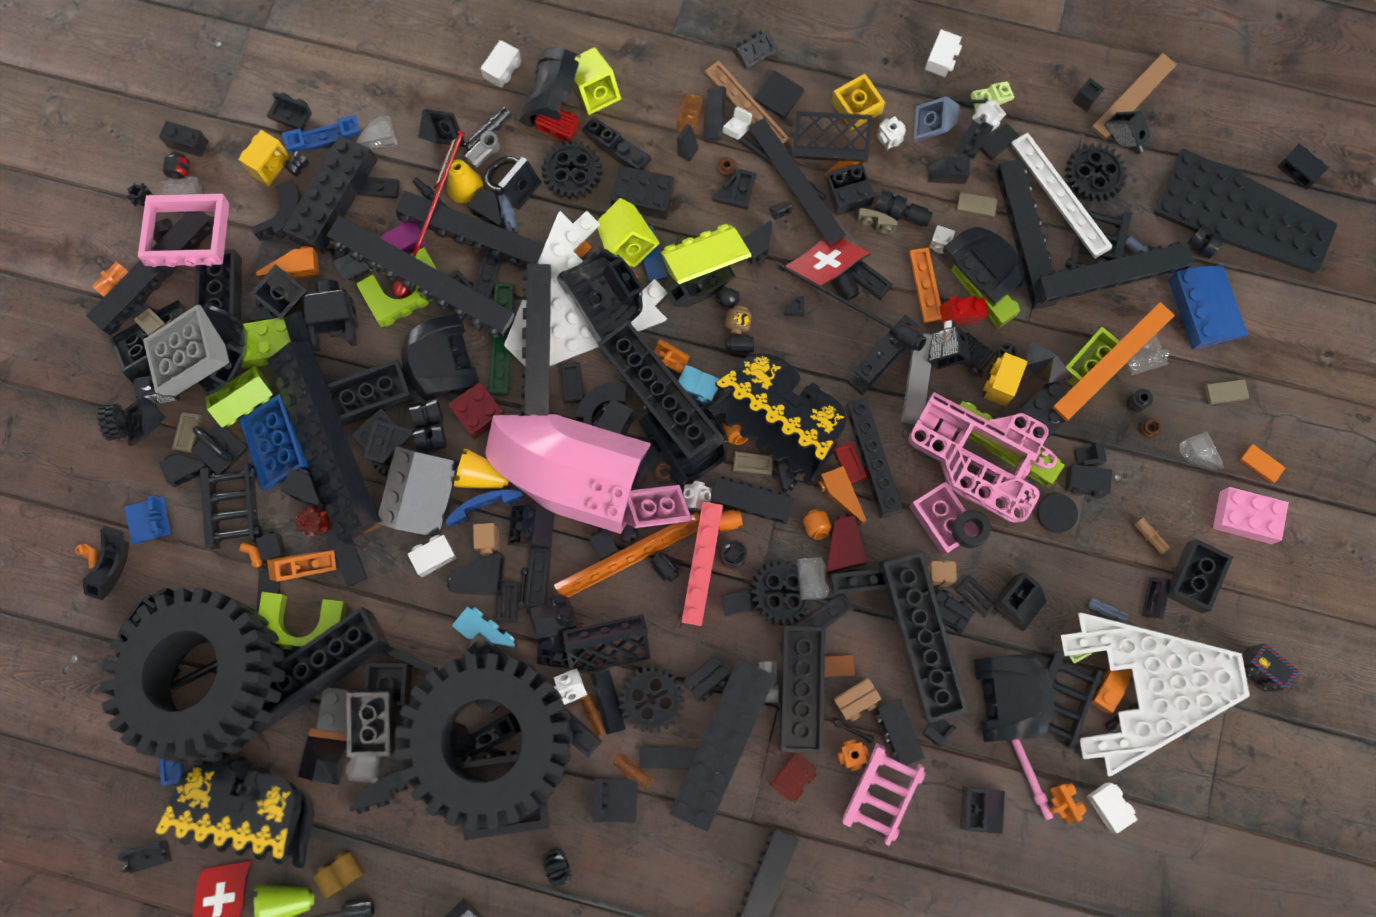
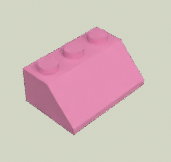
M680 485L631 490L623 521L634 528L687 522L692 519Z

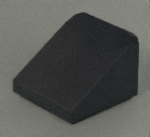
M783 201L770 207L769 210L774 220L790 214L793 204L789 201Z

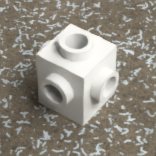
M995 100L987 101L975 110L976 113L972 118L980 117L994 126V130L1000 125L999 121L1006 113Z
M895 116L890 120L885 119L879 125L877 137L888 150L903 141L906 131L905 126Z
M693 481V484H685L683 496L688 510L701 512L703 502L710 503L712 488L706 487L705 483Z
M577 668L554 677L556 683L554 689L558 690L562 695L564 705L587 696Z

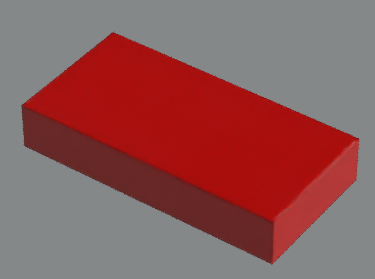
M852 441L835 448V456L840 467L844 466L851 484L867 478V474Z

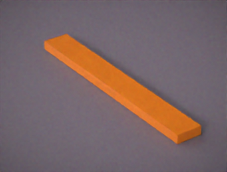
M1160 302L1052 408L1067 422L1175 315Z
M699 513L691 514V521L674 523L554 584L558 594L569 598L698 532Z

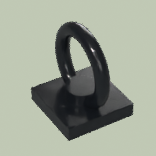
M513 156L502 157L488 167L484 176L486 188L494 194H505L509 202L517 210L522 207L542 183L529 161L524 157H521V159ZM505 164H514L515 166L498 184L499 187L492 184L494 172Z
M217 424L208 433L199 426H194L192 429L200 441L191 450L216 474L225 473L248 450V447L226 426L221 428Z

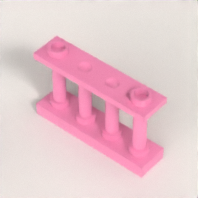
M876 743L842 821L843 824L851 827L853 822L856 823L858 821L885 834V844L890 845L892 840L895 841L897 839L899 823L917 784L923 782L926 772H924V767L920 763H918L916 770L887 757L885 747ZM884 764L911 777L912 779L907 789L878 776L876 772L878 766ZM875 783L903 796L899 807L897 808L869 795L870 792L867 790L870 784L874 785ZM867 802L894 815L890 827L861 814V811H859L861 803L865 804Z

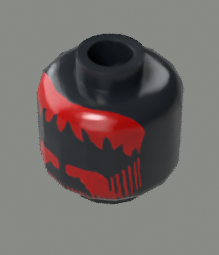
M172 152L164 158L163 174L170 181L180 182L188 177L190 162L185 155Z

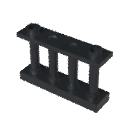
M1087 201L1084 208L1093 220L1111 224L1117 228L1116 233L1113 235L1102 232L1111 243L1112 249L1100 255L1099 258L1110 261L1119 255H1123L1132 212L1124 211L1120 217L1115 218L1090 211L1092 201ZM1077 234L1070 258L1068 257L1065 268H1070V270L1084 264L1077 262L1079 252L1091 255L1086 246L1081 245L1082 241Z
M906 314L894 326L899 328L907 324L917 330L920 328ZM890 330L853 370L856 374L849 380L848 384L862 396L907 348L896 341V332Z
M243 462L244 471L216 474L208 467L200 468L205 547L219 549L222 540L249 536L250 541L257 543L256 538L262 536L261 526L258 525L255 488L257 470L249 462ZM245 478L246 490L219 494L216 492V484L218 482ZM246 498L247 509L222 513L217 511L219 501ZM248 517L247 529L227 532L219 531L218 523L222 520Z
M1055 651L1051 652L1045 667L1050 675L1053 690L1081 701L1077 713L1054 703L1056 713L1072 719L1074 722L1070 732L1049 723L1048 731L1066 739L1064 747L1074 748L1080 742L1081 735L1079 733L1096 688L1099 689L1102 684L1103 678L1101 675L1103 671L1096 670L1090 675L1064 663L1065 661L1062 660L1064 654ZM1064 671L1088 682L1085 693L1083 694L1057 682V679H1055L1057 672Z

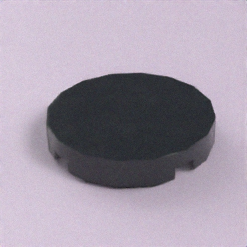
M1055 493L1048 495L1041 501L1037 508V517L1039 523L1048 531L1063 533L1075 525L1078 519V510L1071 498L1064 494Z

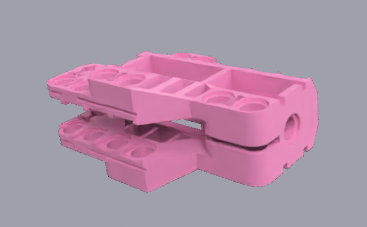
M933 392L908 438L909 444L912 447L940 461L945 482H947L955 494L980 505L1012 523L1026 520L1039 498L1038 489L1024 481L1031 466L1034 465L1039 469L1047 470L1054 467L1057 462V456L1051 450L1042 446L1048 436V428L1043 423L1023 413L986 420ZM1016 418H1020L1023 420V428H1017L1015 426ZM939 419H943L937 432H934L933 430L936 427ZM960 428L961 431L955 441H951L957 429ZM1034 428H1039L1042 431L1041 438H1036L1033 435ZM973 431L1022 457L1013 474L962 448L970 432ZM916 433L922 435V442L915 439L914 435ZM933 443L940 445L941 450L939 452L933 449ZM1048 455L1050 463L1043 464L1044 460L1040 457ZM969 464L978 468L975 475L968 472L967 467ZM985 473L994 477L991 483L982 479ZM960 480L965 482V488L961 486ZM979 490L982 491V493H983V498L980 497L979 492H978ZM997 498L1002 501L1001 508L996 506L995 501ZM1015 508L1020 511L1019 518L1014 515Z

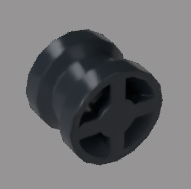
M1010 343L1001 345L996 351L999 358L1005 352L1016 357L1018 355L1016 347Z

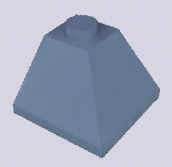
M946 96L916 106L913 140L916 142L949 131L959 121L960 105Z

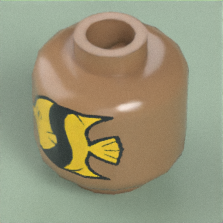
M733 306L732 309L727 311L725 327L730 330V334L742 335V333L750 329L752 315L748 312V308Z

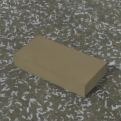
M960 192L956 212L993 219L995 217L997 199Z
M150 308L134 319L148 336L166 325Z
M1245 379L1207 384L1205 386L1209 405L1247 400L1249 398Z
M181 412L172 450L193 454L191 449L196 445L197 436L193 433L192 429L194 426L200 427L203 416Z
M735 451L733 472L772 476L774 460L770 455Z

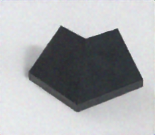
M424 109L422 111L418 138L433 143L450 145L459 135L457 132L460 130L454 113ZM463 136L459 144L461 147H464L463 143L465 142Z
M1031 340L1027 343V365L1035 376L1047 383L1070 380L1072 378V375L1057 354Z
M146 397L139 398L126 408L129 446H134L147 437L166 418L157 409V404Z
M308 736L298 777L315 782L339 785L347 754V743Z

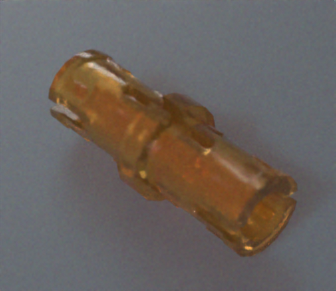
M592 694L579 699L587 714L586 718L590 720L597 737L606 733L600 710L596 706Z
M619 754L613 761V765L622 770L627 778L638 782L643 788L647 789L652 783L653 777L642 771L637 763L630 762L622 754Z

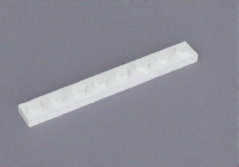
M1029 133L1012 141L1013 149L1094 259L1111 250V243Z

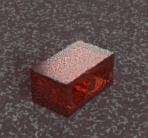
M795 753L770 786L788 801L792 802L793 799L797 801L804 792L802 787L806 782L810 784L817 774L814 772L817 768L800 754Z

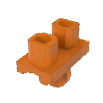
M116 261L106 272L102 271L100 273L102 276L92 287L105 297L128 271Z
M662 339L658 341L654 350L665 366L680 374L691 357Z
M1072 783L1054 786L1049 789L1053 797L1051 801L1054 805L1050 809L1051 814L1058 813L1061 819L1064 818L1066 824L1079 822L1083 819L1082 815L1086 812V808L1081 801L1074 803L1071 796L1076 794V789Z

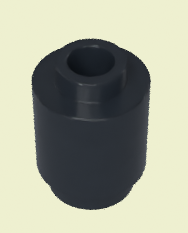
M911 203L910 206L906 205L903 216L905 221L922 227L923 225L928 226L933 212L929 211L928 208Z
M845 271L834 280L837 289L845 300H851L860 294L858 291L859 287L851 272L847 273Z
M730 335L729 339H726V350H729L730 354H749V352H754V337H749V335Z
M1139 389L1128 398V407L1134 412H1142L1152 404L1153 396L1147 389Z
M660 552L650 561L653 565L652 568L664 582L667 580L671 582L679 575L677 571L680 568L668 554L665 555L663 552Z

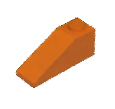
M303 246L300 249L290 251L256 272V276L262 280L276 264L293 279L319 276L318 254L313 247Z
M844 466L821 474L820 481H818L821 491L825 492L827 497L849 516H855L856 522L859 525H863L867 520Z
M334 550L267 560L269 578L276 582L336 570Z
M1108 667L1102 677L1101 686L1099 689L1096 688L1091 704L1104 713H1113L1123 697L1133 674L1132 668L1110 671V667Z

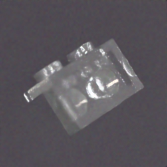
M822 557L798 559L801 599L822 600L827 598L828 584L825 583L826 565L823 563Z

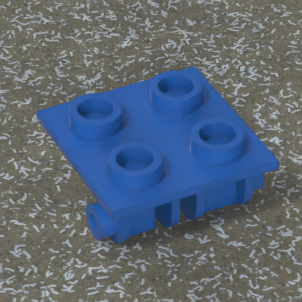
M149 496L146 498L147 501L125 506L132 545L172 534L164 496L159 498Z

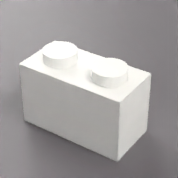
M940 30L925 70L946 77L948 70L952 72L956 62L953 60L954 55L958 56L962 47L959 44L961 37Z
M500 40L480 68L483 78L502 88L505 83L509 82L514 69L520 66L521 57L519 50Z
M445 535L433 536L429 539V543L425 545L419 544L411 549L412 552L408 553L419 576L424 577L458 559Z
M1105 783L1086 797L1109 831L1117 834L1134 823L1137 818L1134 815V808L1122 798L1123 793L1116 784Z

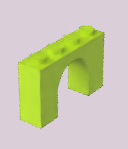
M426 249L418 250L416 258L436 269ZM374 275L356 283L381 328L390 326L395 320L407 317L417 308H424L429 304V301L421 298L417 291H414L413 294L404 299L388 297L384 294Z
M262 592L258 612L259 615L268 620L269 624L266 627L275 631L278 635L279 641L274 644H279L280 649L292 650L293 646L303 647L344 619L347 603L323 599L320 619L316 629L309 635L299 638L292 636L284 625V614L288 596Z

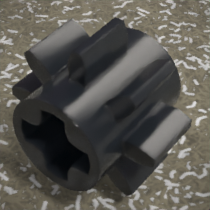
M133 183L130 188H127L129 195L126 198L135 207L138 204L145 207L146 196L151 195L152 192L144 183L141 185Z

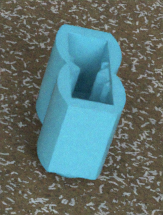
M685 365L678 382L687 392L691 393V396L695 397L700 403L712 404L718 392V388L715 385L719 380L718 378Z

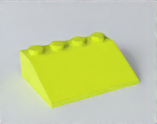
M724 224L719 226L716 231L701 233L698 238L684 239L682 244L677 246L675 244L666 246L665 250L660 253L667 273L678 284L751 257L750 251L737 230L731 225Z

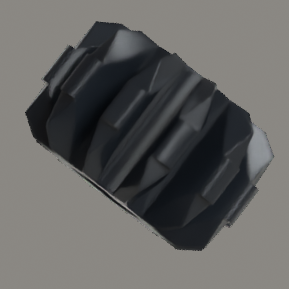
M561 848L550 850L543 855L542 864L549 883L553 887L562 886L571 880L570 864L565 852Z

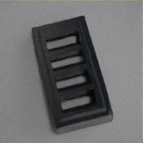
M686 124L677 137V154L681 158L691 161L699 147L691 125Z

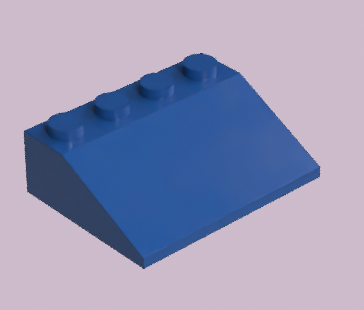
M1223 265L1193 267L1177 271L1168 279L1192 350L1249 336Z
M280 394L239 419L262 490H267L284 483L290 469L298 471L301 468L311 472Z

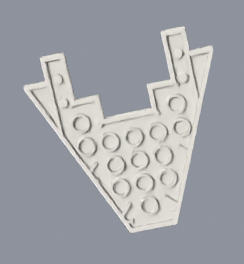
M561 211L558 213L537 263L551 264L550 366L599 348L587 328L589 324L571 295L565 293L557 280L560 272L571 269L583 262L574 251L600 227V223L588 211L574 223ZM655 279L642 291V311L631 322L638 332L667 320L655 306L668 293ZM522 300L504 344L524 366H526V359H522V347H526V339H522V328L526 327V320H523V308H526L527 300Z
M1078 613L1081 632L1061 635L1064 656L1107 650L1110 671L1132 668L1139 709L1118 711L1121 732L1085 736L1080 739L1083 759L1104 757L1108 776L1114 775L1250 696L1242 654L1085 613Z

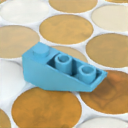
M466 607L452 625L469 640H473L481 632L495 645L512 648L517 646L513 643L515 638L507 632L504 634L497 630L499 626L491 619L488 622L482 618L484 614L475 607L473 609Z

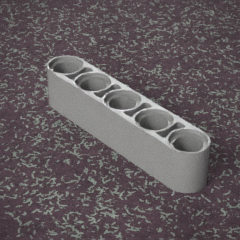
M924 334L927 341L922 350H911L902 423L915 425L926 406L931 364L927 361L932 335Z

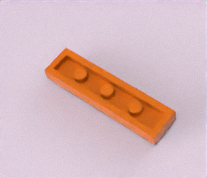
M929 248L910 250L909 257L923 323L942 322L939 309L941 302Z

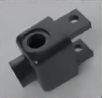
M335 280L317 282L315 284L316 292L303 296V319L308 329L312 349L315 352L321 351L320 333H327L331 337H338L344 331H346L348 343L351 346H357L355 328L359 327L353 298L346 289H339V282Z

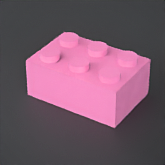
M944 482L909 506L942 556L960 546L952 536V525L954 520L966 511L947 482ZM967 522L964 525V532L968 536L974 537L979 533V529L974 522Z
M1228 487L1219 493L1213 529L1274 544L1282 541L1289 502Z

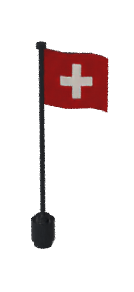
M845 239L830 247L825 240H822L798 259L787 265L784 263L779 265V270L791 273L895 331L896 341L912 351H920L925 346L927 338L917 329L907 324L896 328L822 287L838 278L858 261L870 256L871 253Z
M253 861L202 869L196 886L192 917H241L244 908L247 876ZM367 897L348 900L342 906L341 911L308 917H334L342 915V917H371L375 915V904L373 899H368Z

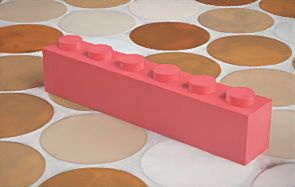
M703 502L682 623L702 626L723 505Z

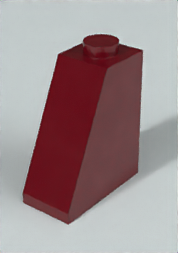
M848 514L838 516L837 520L834 521L825 569L826 574L867 563L855 516L849 517Z

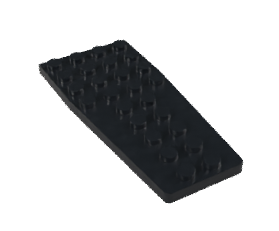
M1183 148L1178 154L1153 213L1194 232L1204 224L1212 230V234L1217 233L1224 238V243L1312 274L1320 270L1337 228V224L1334 221L1233 169Z

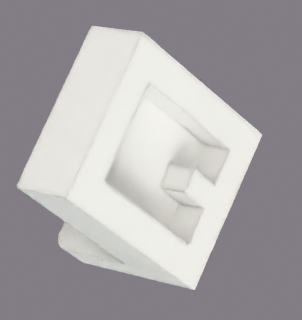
M736 107L734 117L723 126V133L739 140L748 131V127L751 125L752 114L740 107Z
M937 225L929 248L937 253H943L944 246L953 239L955 231Z

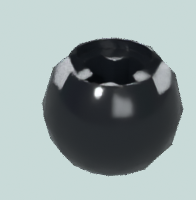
M722 286L716 293V302L724 307L732 309L733 306H737L739 303V292L730 287Z

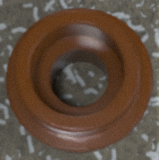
M729 157L720 159L717 165L718 171L724 176L733 174L736 170L735 161ZM729 164L730 167L726 168L723 165Z
M1148 418L1142 422L1141 432L1146 437L1154 438L1161 432V425L1156 419ZM1151 426L1153 431H1149L1147 427Z
M660 463L656 466L654 474L658 481L665 483L672 479L668 472L672 468L671 465ZM662 470L668 472L666 476H662L660 473Z

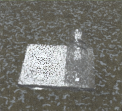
M1155 334L1127 364L1131 374L1136 375L1168 365L1167 357L1170 356L1168 349L1161 347L1157 334Z

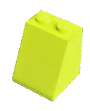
M595 47L581 53L580 58H575L579 65L572 87L588 115L621 100L613 70Z
M621 198L598 220L600 223L598 232L604 248L615 255L621 256L628 265L634 268L660 244L635 206Z

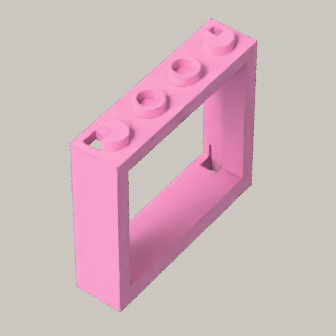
M224 194L146 196L138 258L145 266L175 267L176 265L192 267L195 265L211 266L212 264H223L229 202ZM215 211L211 250L151 251L156 212Z

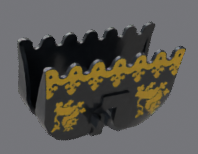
M751 354L715 383L718 389H730L707 410L712 415L725 414L724 423L729 427L736 424L740 425V435L743 438L755 436L757 438L755 445L758 449L772 448L771 457L773 460L781 461L782 459H787L789 461L787 469L792 473L803 471L805 473L803 477L804 482L812 486L819 472L833 454L837 441L845 428L847 417L844 408L835 398L820 390V387L814 382L806 386L799 396L796 395L792 390L800 381L797 368L771 354Z
M240 757L238 760H230L226 763L203 760V765H191L182 774L155 832L158 835H166L172 827H175V835L179 838V844L188 845L194 838L200 848L206 849L214 842L217 851L221 853L228 851L233 844L236 855L240 857L245 856L249 849L252 848L254 857L257 860L265 859L268 853L272 852L273 861L276 864H282L288 856H292L293 866L302 869L305 865L308 842L315 816L314 803L308 793L284 778L272 775L268 769L263 767L251 769L246 757Z

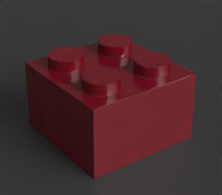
M481 382L448 404L473 440H476L490 430L494 415H504Z

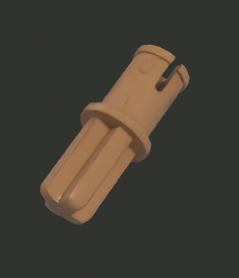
M1144 517L1134 524L1146 538L1145 541L1148 540L1160 554L1165 553L1169 549L1168 544L1157 533L1159 531H1156Z

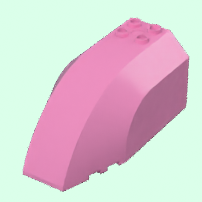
M549 414L548 416L494 415L485 454L489 463L497 472L547 510L621 534L627 524L623 521L632 483L639 464L650 447V443L556 414Z

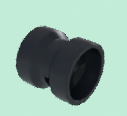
M295 150L291 154L290 160H286L283 166L291 174L298 177L301 174V169L306 168L310 162L300 152Z

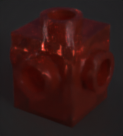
M305 507L304 511H297L295 520L297 532H305L307 536H314L318 532L329 530V517L326 511L317 510V507Z

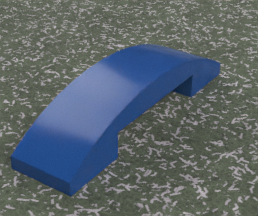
M356 115L337 119L338 123L304 132H301V129L284 132L282 136L286 150L309 151L329 147L335 143L338 136L349 140L361 133Z
M516 490L487 492L460 505L447 518L446 522L450 527L469 521L468 512L502 499L505 505L508 506L525 498L521 491Z

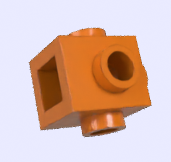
M855 739L843 742L844 746L839 747L840 752L837 753L840 764L844 765V768H850L851 771L862 769V764L867 763L866 758H869L866 745L863 746L862 742L856 743ZM853 751L857 752V759L851 757Z

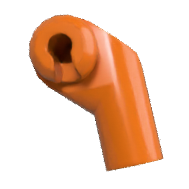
M243 542L240 546V552L250 555L253 567H261L262 561L258 547Z
M88 544L78 545L75 549L77 555H82L88 559L89 570H92L99 559L98 551Z

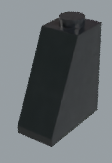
M496 552L451 570V575L447 579L449 591L454 594L501 596L505 556L500 552Z

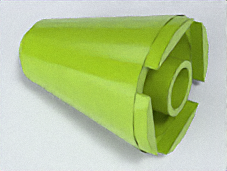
M265 884L254 886V891H258L257 897H254L255 917H293L310 910V905H314V892H309V888Z

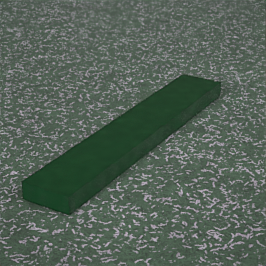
M495 283L494 302L512 312L514 305V283ZM510 330L504 339L492 337L489 379L490 395H509L511 352L504 344Z

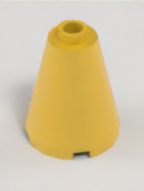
M456 159L453 160L447 175L446 192L455 203L467 205L480 188L484 189L483 181L480 175L463 160Z
M463 449L455 477L456 481H454L453 486L503 489V486L508 485L509 480L497 472L486 458L469 449Z

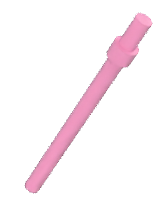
M1011 740L1035 795L1033 798L1036 805L1040 806L1045 820L1052 819L1053 815L1047 804L1048 798L1040 788L1020 740Z

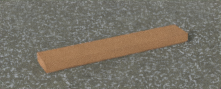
M1162 53L1092 126L1091 130L1106 140L1111 134L1104 123L1116 112L1134 111L1177 64Z
M719 60L704 71L705 76L715 87L724 86L727 88L726 99L735 108L740 107L752 114L751 125L765 118L783 145L790 141V138Z

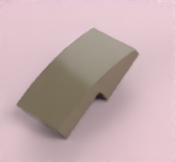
M859 209L857 223H862L863 225L876 224V231H880L883 234L895 232L897 221L874 210Z

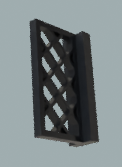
M797 111L794 147L792 149L793 158L868 163L872 115ZM801 116L809 117L813 121L805 129L800 125ZM823 117L828 118L831 122L824 130L817 124ZM841 118L847 119L850 123L843 131L836 125ZM860 119L868 120L867 127L862 132L854 125ZM813 125H816L821 133L812 139L807 131ZM834 125L840 133L831 140L825 132ZM853 126L859 134L850 141L844 133ZM805 133L811 141L806 146H798L799 138ZM824 134L830 142L824 147H819L815 141ZM843 136L848 144L843 148H838L834 142ZM859 137H862L866 142L865 149H857L852 143Z
M643 614L562 631L570 671L577 668L579 674L651 659L648 631ZM643 635L638 641L632 638ZM622 640L618 645L612 643V641ZM627 642L633 644L629 650L623 648ZM602 644L598 649L591 647L593 645ZM607 646L613 649L609 654L603 652ZM582 648L578 653L571 651L574 649ZM638 648H642L645 650V653L636 654L634 652ZM586 651L593 653L589 659L583 656ZM618 652L625 654L621 658L614 657ZM598 656L605 658L602 662L594 661ZM578 660L584 662L582 666L573 667Z

